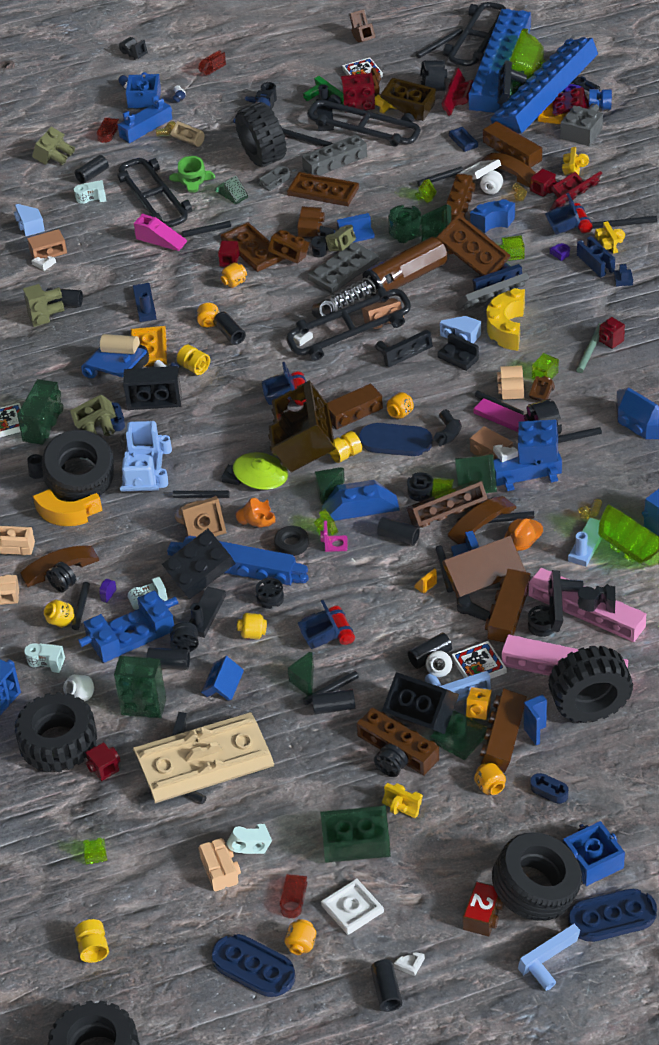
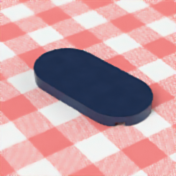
M372 423L365 426L359 434V439L364 449L374 453L419 456L426 450L428 452L433 444L432 434L427 429L419 426Z
M626 889L579 901L569 913L568 925L570 927L575 923L580 929L579 939L589 942L600 941L650 927L657 916V904L648 893H642L638 889Z
M233 934L230 937L225 936L219 939L212 949L213 965L219 973L263 996L276 997L283 995L294 985L296 975L291 960L245 935Z

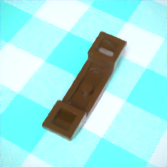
M490 153L480 160H500L501 166L498 168L517 176V182L528 187L531 184V177L536 173L522 161L502 153Z
M503 496L491 498L463 516L450 530L448 537L458 545L465 543V532L473 531L475 535V531L498 515L514 511L516 505Z
M92 546L67 547L37 559L23 569L20 574L28 588L44 582L46 572L50 568H54V565L60 561L68 566L79 563L82 568L98 562L99 557Z

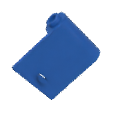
M99 347L82 364L81 370L87 378H95L98 374L97 370L123 378L124 369H132L147 351L137 348L134 354L101 352Z

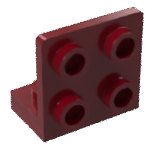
M372 73L341 76L344 105L362 110L375 109Z
M574 88L571 91L559 93L553 101V115L557 116L567 113L573 106L588 109L589 100L584 88Z

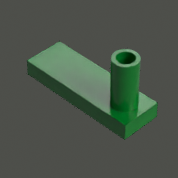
M320 76L314 78L316 85L303 93L304 99L309 101L319 94L318 87L320 85H327L328 98L333 94L338 95L341 99L340 104L344 105L343 93Z

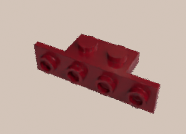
M459 68L455 69L441 103L443 110L447 112L448 116L452 115L455 106L464 105L469 102V92L474 82L473 79L465 82V78Z
M599 171L586 181H583L576 172H573L553 185L550 190L558 199L554 201L550 210L566 204L568 201L566 193L569 192L572 200H574L579 193L583 194L590 186H596L600 182L599 178L602 172Z

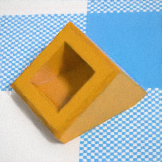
M434 568L414 585V588L423 594L437 584V570Z

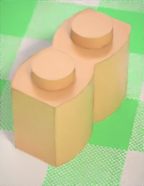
M522 365L500 366L501 372H497L498 394H502V399L524 398Z

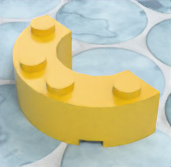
M514 288L511 291L499 294L491 300L487 307L488 336L491 340L497 341L499 346L509 350H519L520 323L513 322L510 319L523 317L525 289Z

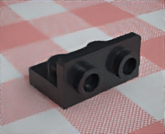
M450 333L448 335V343L438 351V358L467 371L479 360V346Z

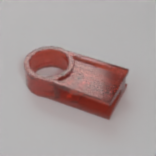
M218 50L199 63V71L205 75H210L225 66V52L221 53V50Z
M104 118L97 131L99 142L107 143L112 141L118 130L117 123L119 119Z
M286 874L280 900V911L284 917L296 918L301 914L308 884L307 876ZM288 902L299 904L294 910L284 908V905Z

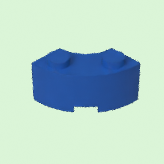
M502 199L477 205L470 212V223L481 229L484 233L496 227L508 228L515 219V202Z

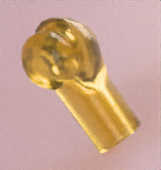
M170 121L164 128L156 129V136H169L176 123Z
M515 183L512 187L517 193H514L515 200L523 201L527 195V190L518 183Z
M594 499L589 509L587 506H584V508L580 507L578 511L580 517L586 520L598 516L602 501Z

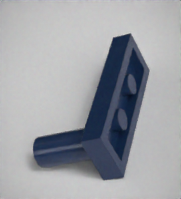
M506 262L499 271L473 279L474 291L521 275L522 267L519 264L510 266Z
M150 283L133 285L139 321L157 320Z

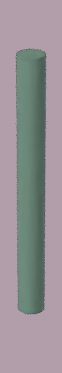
M602 323L598 324L576 369L578 373H583L599 340L600 324Z

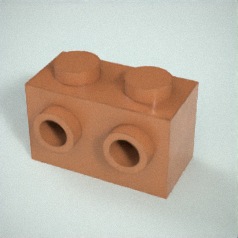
M391 298L386 302H378L362 308L364 322L368 323L402 309L401 302ZM382 324V325H379V326H377V327H374L373 329L381 328V327H383V324Z

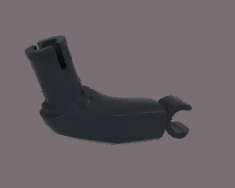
M447 409L439 413V418L446 427L441 432H436L432 440L433 442L436 441L440 447L452 442L462 428L460 420L454 419Z

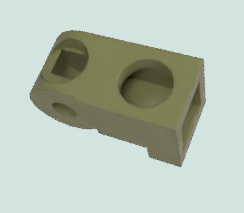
M353 225L342 226L334 234H329L325 237L329 251H343L356 240Z

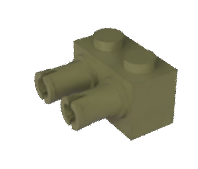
M50 127L35 144L32 157L45 165L50 159L64 165L68 156L58 152V150L71 156L75 151V147L64 141L65 134Z
M40 284L23 288L27 313L34 327L49 323L50 315L65 311L62 301L47 305L49 301L62 298L59 287L49 291L42 290Z
M100 394L70 410L74 424L79 429L97 434L95 427L101 425L104 436H110L115 433L111 419L116 417L111 401Z

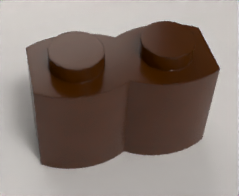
M302 206L297 227L299 237L319 236V228L323 226L321 222L325 221V212H322V207Z

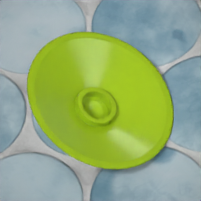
M261 452L246 453L238 457L233 464V472L238 480L252 488L274 489L283 485L288 478L287 468L281 465L278 458L270 454Z

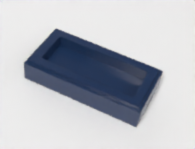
M463 127L449 131V137L464 152L478 147V142Z

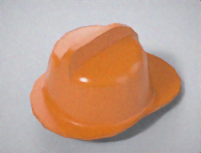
M527 518L517 519L509 525L504 538L511 536L516 550L523 551L531 547L542 535L543 526L536 520Z

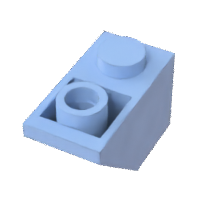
M21 204L15 205L16 211L14 216L16 221H18L20 231L23 230L25 236L45 231L42 216L37 208Z
M468 316L442 320L440 322V336L448 338V335L452 333L471 343H475L481 336V321Z

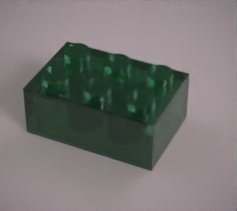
M37 379L17 414L23 442L43 445L46 438H49L50 431L56 425L57 418L62 414L64 408L61 403V391L59 390L58 382Z
M119 656L114 678L121 715L162 718L167 699L160 659Z
M386 806L320 812L325 863L391 857Z

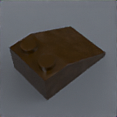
M391 78L381 92L380 97L403 114L410 113L415 120L424 121L435 105L436 89Z

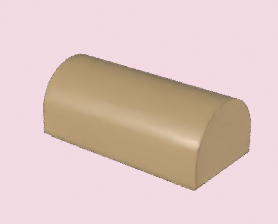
M177 121L170 133L172 137L196 147L201 146L205 138L202 130Z
M103 334L100 339L101 352L134 354L140 345L137 336Z

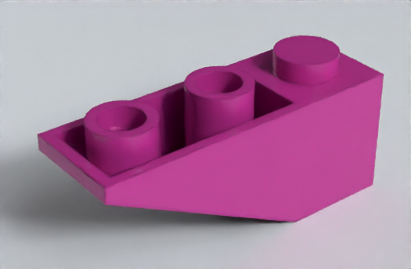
M141 214L134 222L135 236L138 240L180 251L187 243L184 237L155 217Z

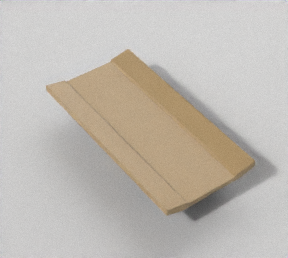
M251 712L133 748L155 803L274 766L271 753Z

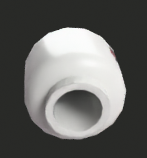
M489 171L481 179V189L486 194L492 195L497 193L503 185V177L497 171Z
M444 651L432 652L426 659L427 671L436 677L446 676L452 668L451 657Z
M74 674L65 681L63 691L65 695L67 693L73 694L75 698L80 697L85 702L93 695L94 683L89 676Z

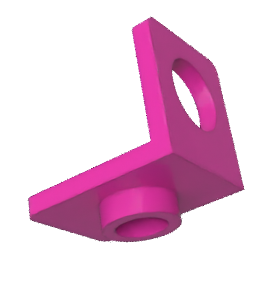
M324 521V530H321V542H325V552L347 551V536H328L327 521ZM340 540L343 542V545L336 547L332 543Z

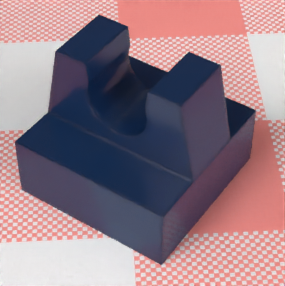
M619 264V270H614L613 274L616 287L633 285L631 269H627L626 264Z

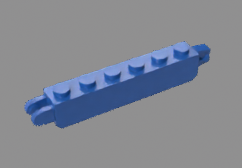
M196 536L185 537L183 543L171 542L167 549L168 555L173 556L196 538ZM219 541L236 563L225 573L259 580L275 578L281 581L282 584L290 586L292 582L306 583L309 579L307 574L308 567L304 564L296 563L293 555Z

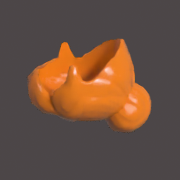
M251 498L244 508L236 512V519L240 524L245 525L249 523L258 528L269 527L275 523L276 519L274 513L271 512L268 499L265 502H261L257 498Z

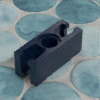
M592 236L587 237V246L584 245L582 240L577 242V256L600 278L606 275L605 267L610 273L614 272L615 257Z

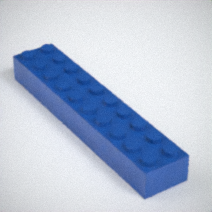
M501 9L469 92V110L495 113L502 107L501 104L497 103L499 70L506 60L512 62V69L516 70L531 29V12Z
M593 38L567 39L542 64L539 70L535 71L534 75L527 79L526 83L519 87V90L511 95L507 102L503 103V106L490 118L491 123L493 124L497 121L516 133L522 134L556 99L558 94L598 55Z

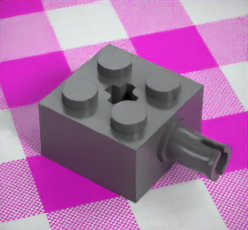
M594 103L590 104L588 109L573 106L561 121L560 139L590 146L603 128V113L598 112L599 106L597 104L594 105Z

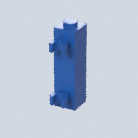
M158 95L152 97L153 105L139 113L129 115V111L123 113L124 121L118 124L119 137L131 143L172 120L171 106L166 104L163 98L158 99Z
M558 452V462L542 463L540 466H537L535 463L520 464L519 456L505 462L495 459L491 460L489 476L490 479H494L496 486L505 485L507 491L515 490L513 483L549 476L551 483L557 482V474L562 473V458Z

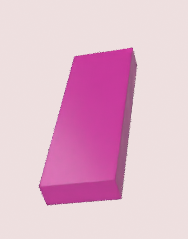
M484 398L474 408V414L518 432L519 422L525 421L524 415Z

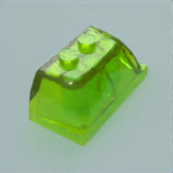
M522 28L510 62H512L513 70L527 75L526 80L531 78L535 71L539 70L542 64L545 63L544 46L537 38L528 33V29ZM511 79L510 89H518L524 84Z
M608 504L599 522V536L611 544L610 548L617 553H620V551L625 553L623 557L632 563L636 561L648 568L659 565V536Z

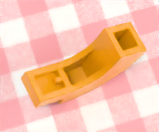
M50 489L33 496L35 508L39 515L47 522L59 526H77L88 523V516L102 511L100 497L97 493L74 502H65L57 499Z

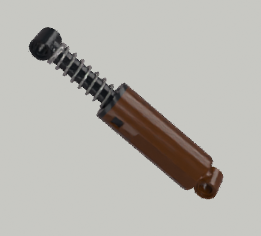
M432 236L364 271L362 275L363 280L358 281L357 284H352L351 287L348 286L346 289L336 292L335 295L326 297L324 301L315 302L312 306V314L316 318H321L341 310L343 307H348L349 304L353 305L354 301L359 302L360 298L365 299L366 295L376 296V291L382 287L386 291L398 289L446 264L448 255L453 253L446 249L440 240Z

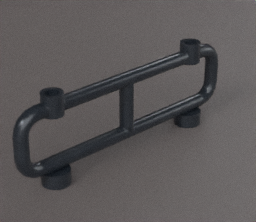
M484 2L479 6L471 4L468 15L472 16L454 47L451 44L445 45L443 55L448 56L451 63L461 66H473L478 61L481 62L484 56L483 52L489 43L501 9H506V7L493 2ZM492 8L500 10L489 32L472 29L483 9ZM467 35L484 38L471 60L454 57Z
M335 94L331 95L328 101H315L307 112L308 117L315 121L316 125L320 128L327 124L389 140L390 144L394 147L398 146L399 143H414L421 132L420 127L413 123L414 117L410 113L403 114L401 119L342 105L340 104V97ZM324 106L360 115L363 118L357 126L329 119L324 114L318 116L314 112L317 107ZM371 118L411 128L414 132L411 137L403 138L398 133L392 135L365 128V125Z
M135 158L122 163L117 174L120 183L125 181L152 217L159 219L170 228L180 225L187 220L188 213L193 211L189 200L180 203L156 172L160 170L156 158L150 159L149 162L144 158ZM142 164L159 187L142 193L125 169ZM164 192L181 214V217L168 222L163 221L161 215L154 210L146 198Z
M382 287L376 291V296L306 323L305 320H299L296 323V328L290 330L287 334L286 340L294 354L301 356L309 354L311 359L316 361L324 356L322 348L389 321L394 328L401 327L405 323L403 316L410 311L411 303L404 291L400 289L386 291ZM392 296H399L404 304L402 309L358 327H355L349 316L350 313L379 301L386 302ZM340 317L343 318L349 329L303 349L298 348L293 340V337L297 334L304 335L310 329Z

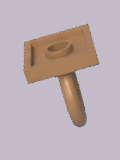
M217 496L188 503L179 508L175 513V520L185 525L187 537H197L207 528H209L214 536L227 533Z

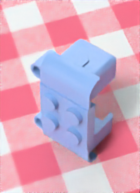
M155 421L128 422L126 429L127 448L122 462L123 482L120 491H159V488L167 487L169 484L167 471L161 467L163 454H169L172 451L170 437L168 435H158Z

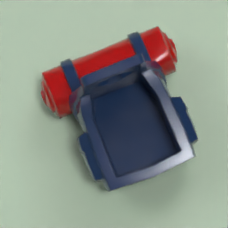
M569 192L566 193L569 201L568 205L557 207L545 213L555 235L576 227L581 233H589L593 228L591 220L585 213V209L580 203L573 202Z
M285 361L282 362L284 374L275 375L262 381V390L269 405H272L273 399L290 390H295L297 386L306 382L302 372L290 373ZM299 400L294 401L297 405L303 406V402L306 400L302 402Z
M323 599L320 601L325 609L324 611L310 614L298 622L300 631L311 649L338 639L342 645L351 644L355 640L353 629L347 622L341 607L333 606L328 609Z

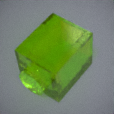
M522 235L501 238V245L499 246L511 255L508 261L525 259V245Z
M543 353L532 364V379L535 380L536 376H546L553 379L558 374L559 359Z

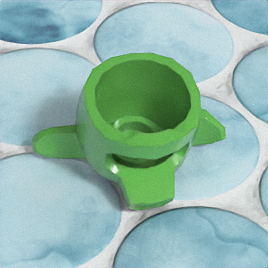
M197 156L182 158L178 162V173H173L169 176L171 181L181 182L186 186L190 193L198 192L199 186L204 181L215 179V175L211 171H205L203 160Z

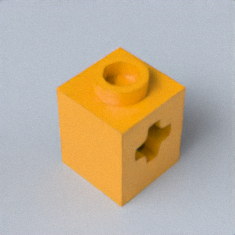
M471 687L467 697L466 717L487 720L491 708L492 690Z

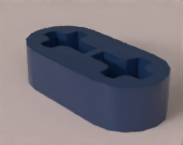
M112 402L116 417L112 418L111 422L115 432L121 431L125 427L121 406L118 403Z
M537 773L531 777L530 788L536 795L557 804H562L568 800L569 789L565 783L543 773Z

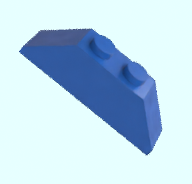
M631 388L617 390L616 409L618 423L644 439H659V406Z
M375 480L337 485L322 505L324 521L327 522L400 511L397 496Z

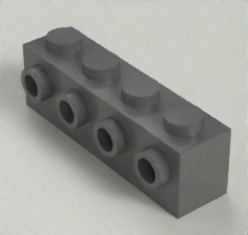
M356 134L303 155V170L307 174L320 176L367 157V143Z

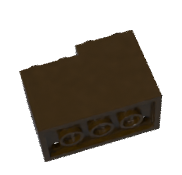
M310 380L297 386L295 390H290L272 400L273 408L271 411L274 415L273 424L269 425L270 450L274 456L277 455L279 457L280 463L284 468L287 467L292 473L336 449L328 404ZM288 397L301 402L306 400L303 402L301 410L296 412L288 410L284 412L288 409L287 406L290 403Z

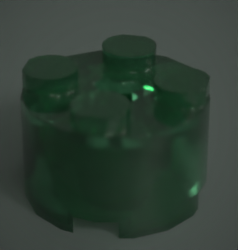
M398 205L392 208L388 215L390 236L398 240L399 243H407L409 240L420 237L422 234L421 211L415 206L409 208L404 207V205Z

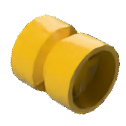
M187 344L179 350L177 363L196 375H202L210 365V356Z
M349 431L340 438L334 439L336 449L329 452V454L336 463H341L347 460L349 456H355L362 452V444L358 436L353 431Z
M89 919L79 923L75 927L74 932L81 960L94 963L106 958L109 954V947L105 938L103 923L96 919Z

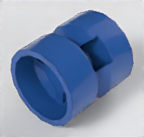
M589 89V106L594 103V105L597 104L602 110H611L612 89H603L601 92L598 89Z

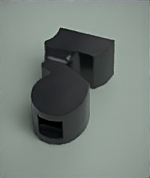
M128 37L119 43L120 51L123 54H128L129 57H133L134 60L148 53L145 40L137 43L135 38Z
M320 226V236L313 237L311 241L314 257L320 258L327 254L329 249L325 237L329 234H334L335 229Z
M606 584L603 587L596 586L595 589L588 586L579 589L578 607L580 609L593 612L600 603H605L606 610L610 613H615V586Z

